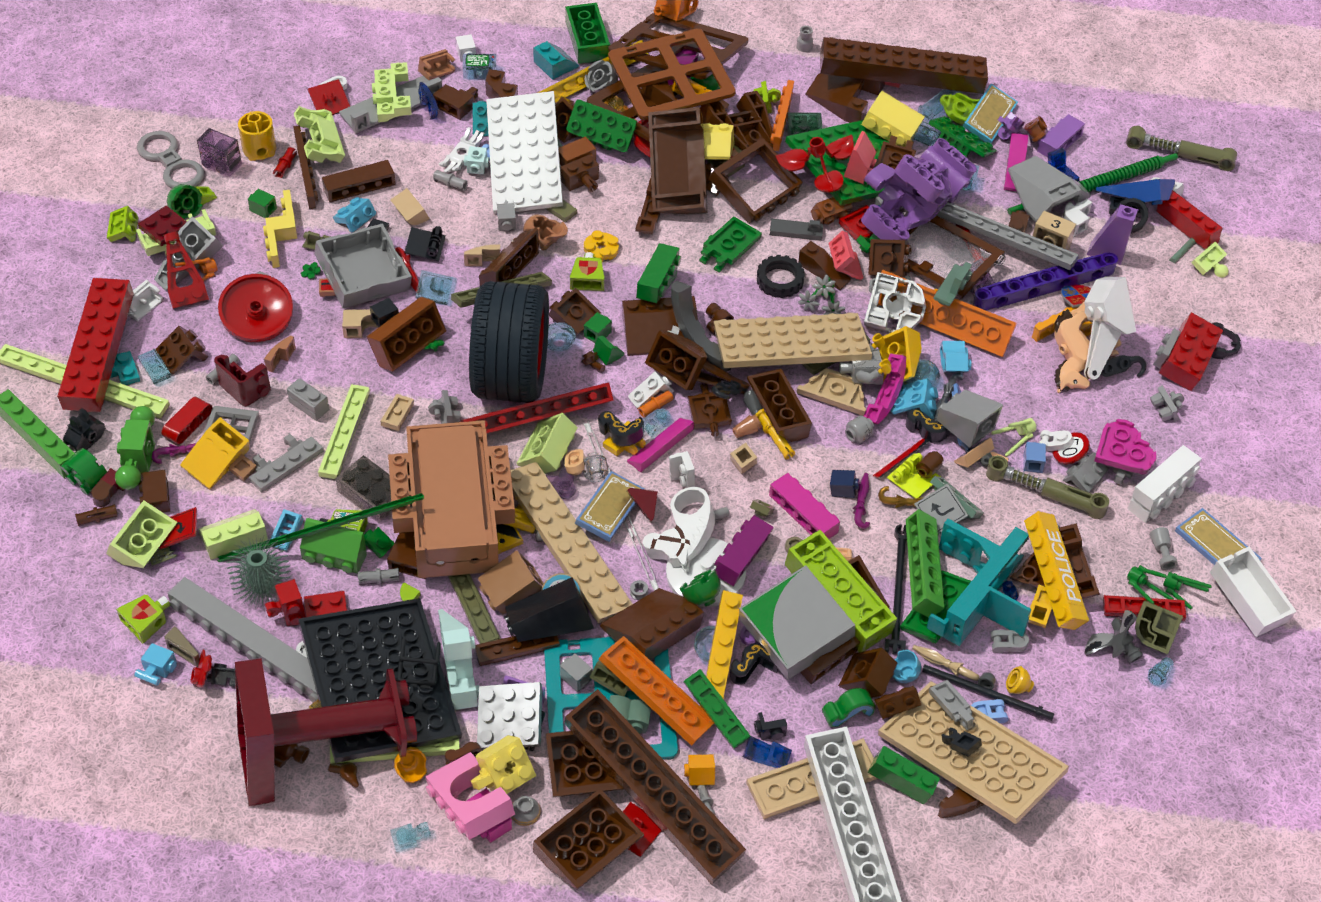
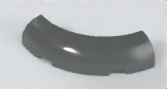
M679 281L673 282L671 285L672 307L676 322L683 336L703 347L707 355L706 361L725 372L730 371L731 368L723 367L718 344L711 342L706 337L705 330L694 317L692 311L694 309L692 286Z

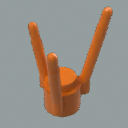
M208 257L192 261L193 264H199L198 269L201 270L202 274H207L202 277L203 281L215 276L214 272L218 271L213 258ZM185 262L175 263V266H185Z

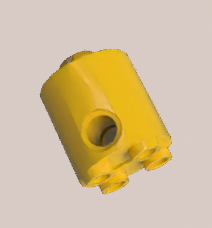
M252 111L240 117L238 129L244 155L250 161L273 157L276 151V140L270 115L265 112Z

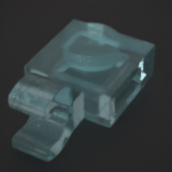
M427 822L417 825L414 829L410 823L390 830L396 852L416 847V840L431 836Z

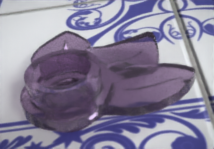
M565 467L562 468L559 476L546 475L562 499H569L574 496L576 492L575 485L573 484L574 475L568 474Z

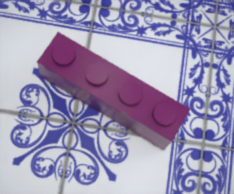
M755 515L749 521L745 520L740 528L741 533L736 532L732 539L733 543L727 544L723 551L724 555H719L714 563L716 566L715 571L719 578L734 587L764 546L774 527Z

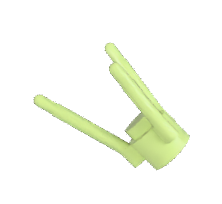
M1032 418L1010 423L1008 427L991 432L994 435L1016 429L1019 435L1025 436L1005 453L1006 457L1025 441L1033 437L1032 433L1037 428Z

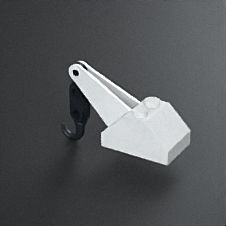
M1103 277L1096 279L1084 301L1087 319L1093 323L1084 375L1087 379L1094 380L1100 375L1109 377L1127 371L1134 363L1138 362L1141 365V371L1137 374V377H1140L1145 373L1147 366L1143 357L1119 355L1109 358L1121 334L1136 332L1126 277Z

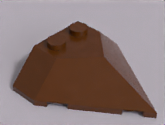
M1077 523L1059 527L1082 599L1100 595L1095 578L1091 576ZM1033 552L1023 563L1022 567L1010 576V579L1038 587V585L1045 587L1035 553Z

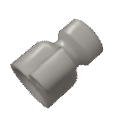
M802 26L800 28V36L797 39V49L801 52H809L813 48V29L810 26Z

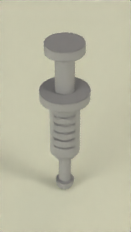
M698 785L697 790L701 801L716 815L715 811L711 810L710 806L713 804V799L708 796L705 785Z

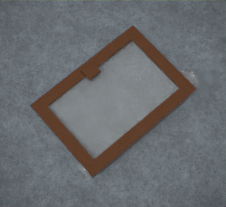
M935 216L926 224L907 230L910 235L907 241L912 246V253L908 255V262L911 265L910 272L940 287L955 264L963 266L965 262L972 264L970 269L972 272L971 278L966 283L964 289H960L956 296L960 299L996 264L1002 266L1006 259L1003 250L938 216Z

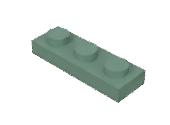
M934 476L930 481L935 486V491L948 484L968 514L967 518L980 519L984 514L982 510L943 477Z

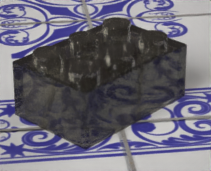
M364 455L335 478L337 491L362 511L391 502L390 475ZM392 510L370 517L380 523L392 513Z

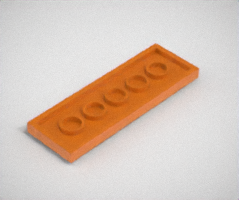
M623 636L600 656L599 660L691 746L713 726L714 723L706 712L626 637Z

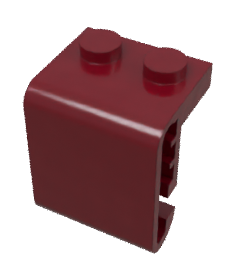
M218 355L214 358L219 385L242 406L251 405L271 391L267 367L263 363L246 373L234 361L230 363L227 355Z

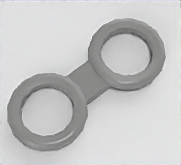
M153 131L140 138L137 143L139 155L146 160L160 161L166 169L163 172V180L167 186L173 188L179 184H188L195 187L204 179L203 167L196 161L182 160L176 152L178 141L171 133ZM153 139H165L170 142L169 148L161 153H150L144 149V146ZM182 167L193 168L197 172L195 178L188 182H176L171 179V174L176 169Z

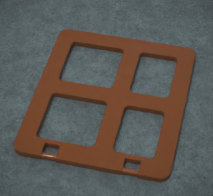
M692 29L680 34L637 43L633 46L611 50L608 53L609 59L638 117L642 120L649 119L648 112L693 108L731 98L736 94L734 85L701 29ZM695 42L704 60L680 65L671 47ZM653 51L660 52L668 69L639 77H632L623 60ZM710 70L721 89L696 94L687 75ZM671 79L674 80L683 99L652 107L646 105L638 88Z

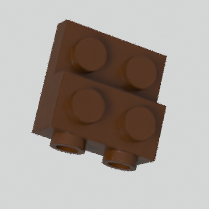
M871 239L868 275L877 276V272L881 273L882 270H885L900 277L907 276L911 269L908 255L912 253V246L906 240Z
M577 288L571 292L568 290L561 297L562 300L560 302L555 301L549 307L551 310L549 316L560 327L564 325L576 337L584 330V324L597 312L601 314Z

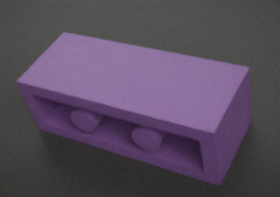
M1069 114L1065 118H1061L1055 127H1051L1048 133L1038 140L1037 152L1053 161L1056 160L1082 136L1085 123Z

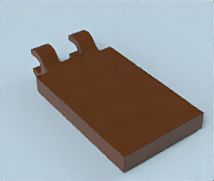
M891 135L889 143L883 141L875 167L883 163L895 169L904 155L907 154L915 157L916 150L912 149L914 142L907 140L906 146L902 147L896 145L897 137Z

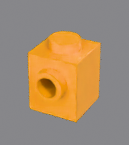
M714 754L688 755V764H684V777H688L689 785H715Z

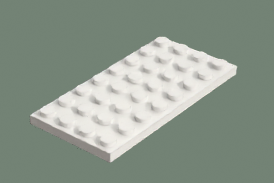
M554 91L487 99L494 214H497V204L514 203L515 212L563 206Z

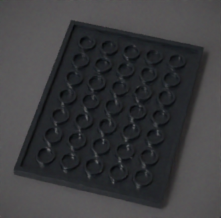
M420 598L299 618L298 624L320 707L379 699L386 683L387 669L393 668L395 680L398 681V666L403 638L406 639L404 657L435 659L436 648ZM403 661L401 679L432 682L434 664ZM439 661L435 685L407 683L409 705L401 706L403 717L414 716L417 730V742L407 743V748L453 741L462 737ZM385 731L329 739L335 763L398 751L397 743Z

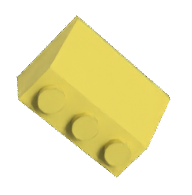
M881 91L861 125L887 141L890 140L891 135L896 136V145L905 147L907 140H913L925 116Z
M725 123L720 125L703 124L705 159L729 160L734 147V125Z

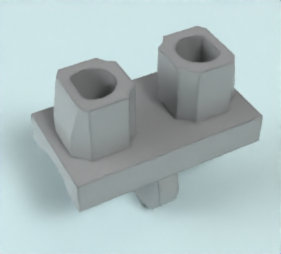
M1163 385L1158 387V393L1151 396L1150 400L1154 408L1165 405L1164 408L1158 410L1162 421L1172 418L1174 422L1180 420L1177 413L1178 409L1183 407L1184 396L1181 393L1175 394L1174 391L1168 395Z
M442 390V397L438 400H433V403L428 406L429 413L435 415V417H440L441 424L459 422L461 418L460 411L451 410L457 408V397L449 396L448 390Z

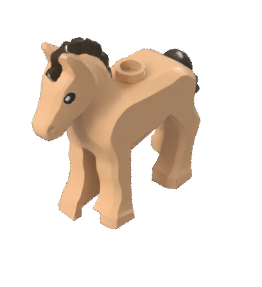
M1084 302L1077 309L1063 311L1062 315H1058L1054 323L1055 339L1059 346V351L1067 359L1062 364H1059L1058 369L1055 370L1054 380L1057 393L1074 388L1087 389L1090 386L1089 379L1080 374L1086 366L1090 343L1080 330L1081 325L1089 321L1085 314ZM1120 339L1117 341L1110 357L1119 355V352L1115 349L1121 346Z

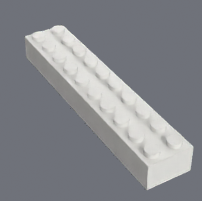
M842 727L805 735L804 749L850 902H902L848 728Z

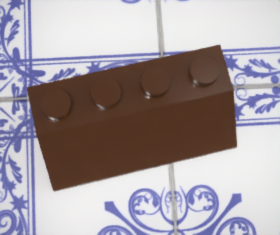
M538 229L522 232L517 238H514L511 244L504 248L500 255L493 259L485 270L480 272V286L489 281L501 282L516 278L539 254Z
M777 369L747 376L749 384L776 433L790 442L808 438L812 422L783 370Z

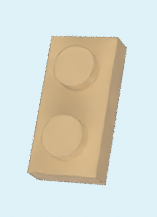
M396 394L381 419V426L399 431L414 405V399Z

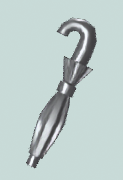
M961 372L954 374L948 383L944 384V393L936 405L937 409L933 419L937 423L938 408L944 402H948L952 391H954L953 384L958 379L963 380L964 376Z

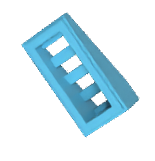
M283 509L271 539L281 536L279 535L280 532L289 534L299 531L304 521L303 516ZM287 520L294 522V524L292 525L286 522ZM285 526L291 528V530H285L283 529V527ZM292 541L287 542L284 545L280 544L282 546H280L278 549L287 551Z

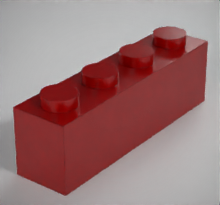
M1172 190L1169 200L1162 201V204L1157 206L1156 212L1188 237L1193 238L1205 250L1214 242L1219 243L1223 227Z

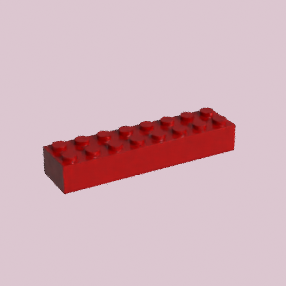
M92 279L57 396L63 410L79 411L83 408L88 412H101L134 296L130 280Z

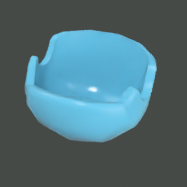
M910 650L899 651L895 659L898 664L894 670L893 678L900 683H910L919 677L921 662L914 652Z

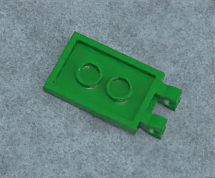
M733 216L704 242L703 250L701 251L703 256L699 261L706 264L711 256L716 258L715 263H717L714 270L720 273L726 263L732 265L761 238L762 232Z

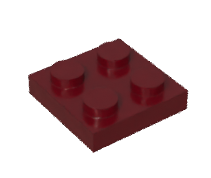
M166 205L139 222L138 226L140 230L162 247L166 244L163 235L179 232L180 228L187 221Z

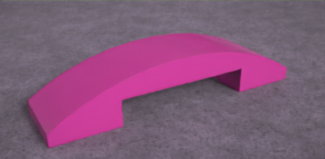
M890 354L888 357L891 363V372L886 375L875 403L868 404L864 414L866 418L872 420L873 424H879L888 415L898 398L906 370V357L903 355Z

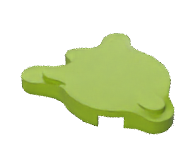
M956 93L955 95L945 94L940 98V103L951 120L963 125L980 99H971L962 93Z

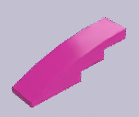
M1011 133L1004 190L1017 192L1008 169L1026 160L1028 135Z

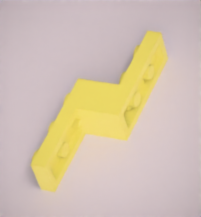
M283 190L284 198H280L282 209L286 208V210H282L283 216L265 218L266 225L263 226L264 236H268V238H265L266 249H270V251H266L268 262L272 261L273 268L280 267L276 242L298 239L290 190Z

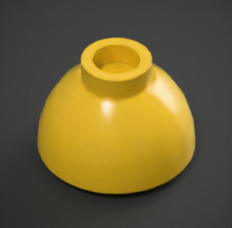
M1022 666L1015 667L1009 673L1006 680V689L1012 694L1030 692L1034 686L1030 674Z

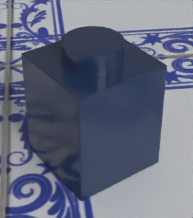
M832 470L830 480L832 497L855 498L856 490H859L860 480L856 478L855 470Z

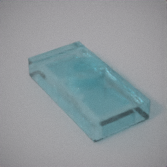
M156 349L138 356L141 365L154 385L171 378L169 370Z

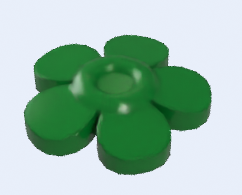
M316 262L311 263V265L305 264L302 267L304 271L301 272V276L314 279L316 277L315 274L321 273V268L318 267Z
M434 340L424 349L431 348L436 352L438 351V346L444 345L445 342Z

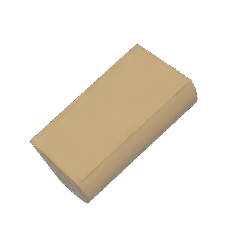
M408 188L390 199L409 224L419 225L430 219Z

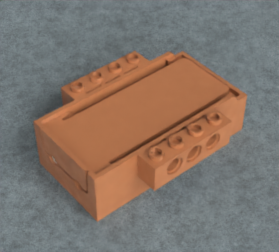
M485 420L406 426L408 453L388 454L391 502L421 493L424 495V499L393 509L392 519L394 533L414 532L418 578L487 572L499 563L496 525L515 523L508 445L488 446Z

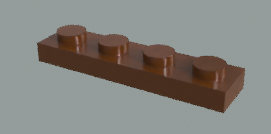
M516 636L477 644L475 645V652L479 666H484L543 652L545 649L560 646L558 636L518 642Z

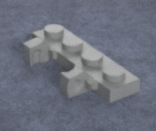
M288 434L284 437L285 445L290 446L287 449L288 452L273 462L271 460L266 462L264 458H260L259 454L252 458L257 468H255L256 473L251 475L249 480L262 493L324 452L323 447L312 436L305 441L301 439L297 441L294 436Z

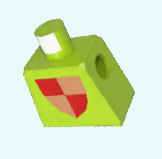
M591 252L585 253L584 257H577L570 275V290L577 288L578 290L604 291L602 260L595 258V255Z
M143 595L116 610L120 621L143 644L166 623L163 611L171 605L165 596L154 602L148 595Z

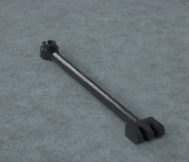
M902 524L897 525L894 536L898 540L893 614L897 617V621L893 628L891 639L885 638L884 650L889 653V647H893L892 654L894 655L897 654V648H901V651L905 650L906 641L899 640L905 545L907 540L906 525H904L902 533L904 535H900Z

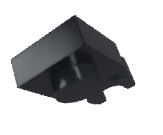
M954 728L948 729L949 736L941 735L944 744L951 745L952 750L967 757L982 746L980 738L965 731L959 734Z

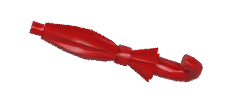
M400 247L395 248L412 276L411 287L417 294L418 292L421 293L419 291L420 285L417 274L410 265V255H406L405 251Z

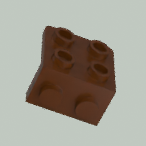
M178 326L154 351L164 368L171 375L175 374L192 356L202 361L209 357L205 351L206 347L196 339L198 336L191 329L186 330Z

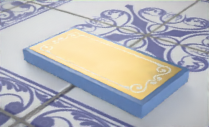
M611 471L577 517L575 524L610 542L636 505L626 490L629 488L645 490V488Z
M1203 508L1175 529L1176 533L1213 565L1218 560L1231 554L1234 555L1236 552L1248 547ZM1255 553V555L1261 561L1262 558Z

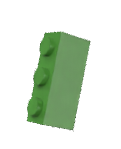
M306 518L304 529L324 522ZM341 526L303 537L301 540L300 551L303 560L308 563H319L327 568H338L346 573L353 572L358 574L367 556L364 532Z

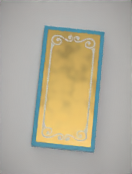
M990 84L963 124V127L979 136L983 141L992 143L998 134V130L1003 126L998 121V118L1000 116L1005 118L1009 112L1013 111L1018 101L993 84Z

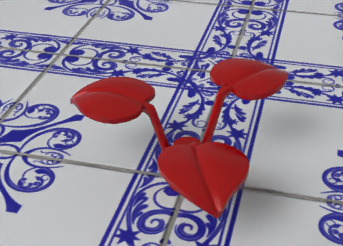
M849 135L830 143L827 147L821 137H814L809 142L808 154L802 149H793L776 155L780 166L788 171L803 169L805 162L809 161L811 154L815 158H820L824 174L819 175L815 179V187L821 192H834L841 189L844 179L837 170L827 173L823 155L826 152L830 158L834 157L837 160L849 158L854 148L853 136Z

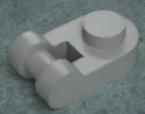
M994 630L991 632L993 653L1022 652L1028 646L1029 638L1026 633L1024 636H1020L1013 630Z

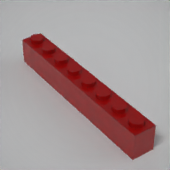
M607 382L464 419L460 422L485 420L487 434L549 418L560 413L564 414L610 402L614 399L610 384Z

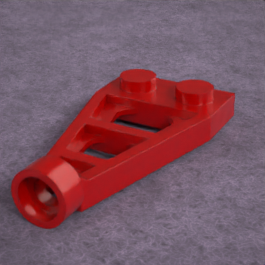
M178 232L163 235L167 252V286L172 308L175 309L209 300L204 281L179 240ZM181 253L185 266L175 268L172 255ZM180 271H187L193 279V283L189 286L178 287L176 285V274Z

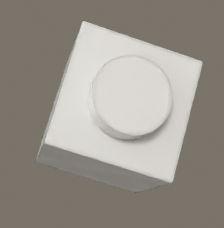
M472 34L456 37V50L460 62L466 60V55L476 54Z

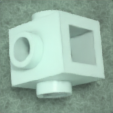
M469 147L468 155L464 156V166H467V173L484 175L485 168L489 167L487 148Z

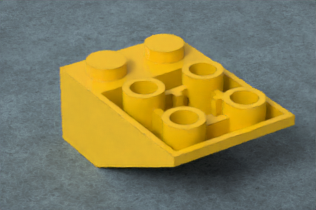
M220 417L205 431L180 466L210 490L229 471V466L241 454L245 455L249 451V440Z

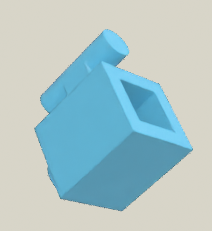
M152 643L141 658L145 671L137 669L134 676L154 685H159L161 678L156 675L166 678L176 668L177 662L174 652Z

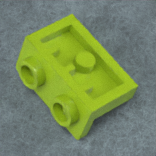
M129 206L110 212L107 239L113 242L127 237L131 242H134L138 224L137 213Z

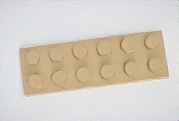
M864 738L852 742L864 782L867 783L878 779L868 773L874 758ZM807 758L748 778L746 781L763 819L820 800Z

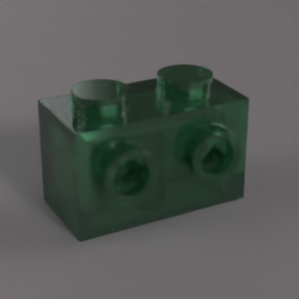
M788 112L786 123L787 136L822 129L821 113Z

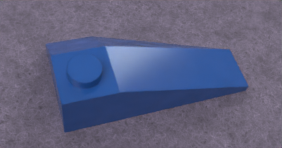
M1155 179L1096 187V191L1126 198H1136L1143 202H1152V205L1162 204V201L1169 200L1175 185V179Z

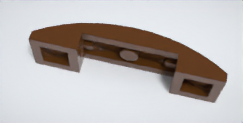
M650 178L645 202L635 231L653 234L660 213H653Z

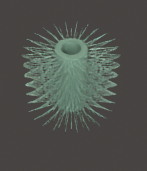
M256 540V550L255 546L253 550L247 548L250 551L249 553L243 549V552H246L248 555L243 553L241 555L246 558L242 556L235 557L246 561V563H241V561L234 560V563H239L240 565L227 568H240L228 574L240 573L236 577L229 578L230 580L241 578L238 582L230 583L231 585L242 583L237 588H231L232 590L241 589L247 585L241 592L243 593L247 589L249 591L240 597L241 599L252 592L249 597L254 594L253 599H255L258 594L259 602L260 595L263 601V594L264 597L265 595L266 597H272V595H269L274 593L271 589L275 590L276 584L283 583L278 581V579L291 578V576L280 577L281 574H288L291 571H279L290 566H278L283 562H289V560L276 561L288 555L274 557L278 553L271 554L279 547H275L267 553L270 549L267 547L266 551L264 550L267 544L263 545L262 551L259 544L258 550Z

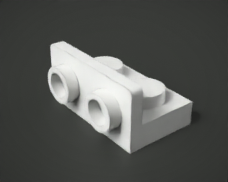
M688 451L670 455V480L679 479L681 486L685 488L695 487V469Z

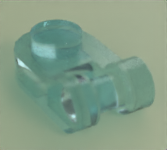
M660 408L653 411L646 418H642L647 434L654 437L669 425L671 414L668 410Z

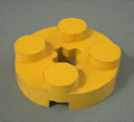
M600 230L593 231L583 244L585 253H593L595 258H600L602 262L607 259H614L619 251L618 238Z

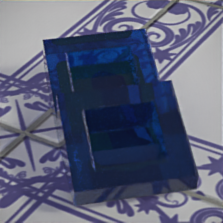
M420 82L418 89L421 106L428 105L430 119H437L438 106L430 89L423 82Z
M751 736L748 739L742 757L760 764L780 768L788 765L792 750L774 741L768 744Z

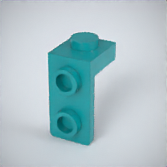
M485 101L473 103V135L478 130L479 135L483 132L484 136H489L487 102Z

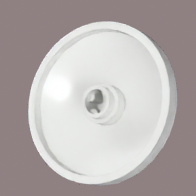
M709 538L700 553L691 560L687 573L681 566L672 567V564L667 561L666 578L673 593L683 597L679 590L683 583L686 582L689 585L694 576L707 570L712 571L716 569L714 563L719 555H724L723 551L728 543L719 539ZM746 570L734 587L720 579L721 589L715 597L716 601L707 607L719 606L723 590L739 594L745 583Z

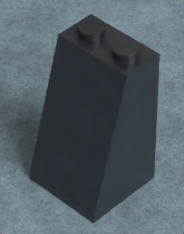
M573 577L505 607L507 615H504V618L507 622V628L511 636H516L518 642L586 631L594 628Z

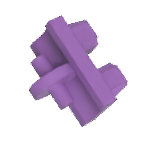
M1009 112L1005 118L1001 116L998 118V121L1004 125L998 130V136L1002 140L1010 139L1013 132L1023 134L1019 130L1025 122L1012 112Z

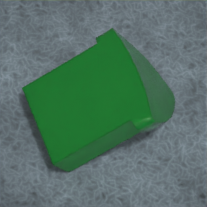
M603 335L597 337L593 352L598 353V357L605 365H609L624 356L625 353L619 347L613 346Z

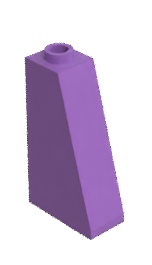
M1120 204L1091 241L1087 255L1096 256L1110 252L1118 257L1117 264L1121 265L1138 209Z

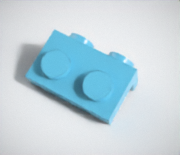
M357 197L352 199L348 206L339 209L338 213L333 216V219L336 223L346 224L349 231L354 232L375 216L376 211L370 199Z

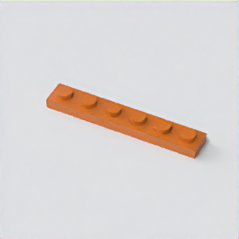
M788 80L787 86H783L780 105L778 106L770 140L774 151H780L793 96L794 81Z

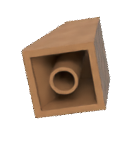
M518 550L478 577L481 586H479L480 590L485 596L488 595L490 599L488 604L494 611L498 610L502 615L507 613L506 606L540 592L544 583L533 564Z

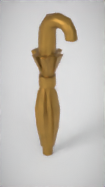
M884 486L878 493L879 500L882 503L895 505V508L904 505L916 507L914 504L924 498H904L896 494V497H886L884 493L889 491V486Z

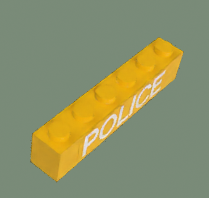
M1037 511L1024 520L1057 625L1061 628L1076 630L1087 623L1089 618L1055 516Z

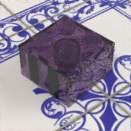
M208 128L197 139L201 163L205 168L213 169L220 174L230 177L242 165L238 139Z

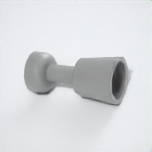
M1165 527L1152 530L1149 534L1156 550L1161 551L1162 558L1159 561L1161 569L1170 570L1178 565L1175 556L1170 555L1168 550L1171 547L1169 530Z

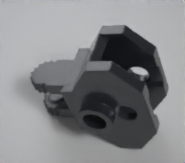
M83 408L78 411L79 416L77 418L72 416L69 419L70 424L67 425L68 429L63 437V442L66 445H73L76 452L80 448L88 450L102 437L106 429L103 422L89 415Z

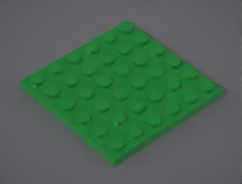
M863 120L790 135L785 140L792 150L802 149L808 154L809 142L814 137H821L827 147L830 143L840 138L852 135L855 146L863 131L876 150L874 159H878L883 141L889 143L886 139L862 126ZM826 152L824 153L823 159L827 173L837 170L844 179L841 189L829 192L841 206L876 198L882 192V190L875 191L865 181L862 184L844 177L850 157L837 160L834 157L830 158ZM811 154L809 161L805 162V165L817 178L819 175H823L824 172L820 158H815Z

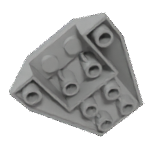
M1037 156L1008 169L1022 205L1035 223L1043 211L1051 213L1052 207L1072 198L1078 203L1091 197V194L1081 183Z

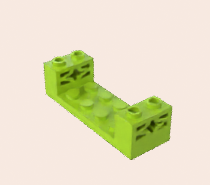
M821 530L789 548L784 565L792 574L805 565L855 624V637L860 641L858 652L866 651L892 633L897 617Z

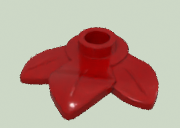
M204 649L199 658L198 668H193L190 679L191 684H195L199 688H202L205 684L207 673L212 666V656H206Z

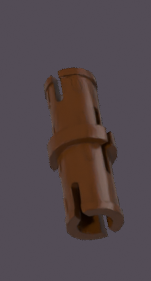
M115 504L98 509L94 507L93 510L75 514L78 526L95 521L99 523L100 520L118 516Z

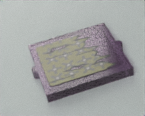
M176 543L163 549L158 548L148 561L151 571L185 559L181 550V543Z

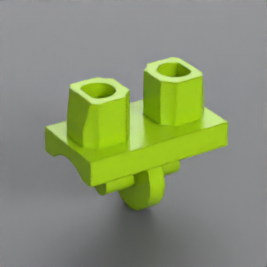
M766 81L761 82L762 87L753 90L758 91L766 105L767 112L772 113L771 102L776 103L779 101L781 92L775 88L768 90Z

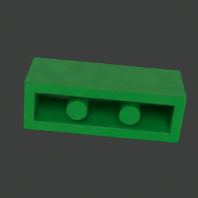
M883 746L875 755L868 770L869 774L921 804H925L930 799L940 780L938 776L886 746Z

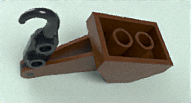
M666 330L658 331L645 361L646 365L685 390H693L696 381L714 385L711 388L714 395L723 399H731V396L728 394H744L750 387L747 382L706 361L707 355L703 347L688 338ZM704 369V370H706V371H708V372H711V373H713V374H715V375H717V376H719V377H721V378H723V379H720V378H717V377H715V376H712V375L706 374V373H704V372H701V370Z

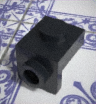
M759 712L757 720L754 721V728L756 733H760L761 740H778L786 736L787 722L786 719L765 722L762 712Z

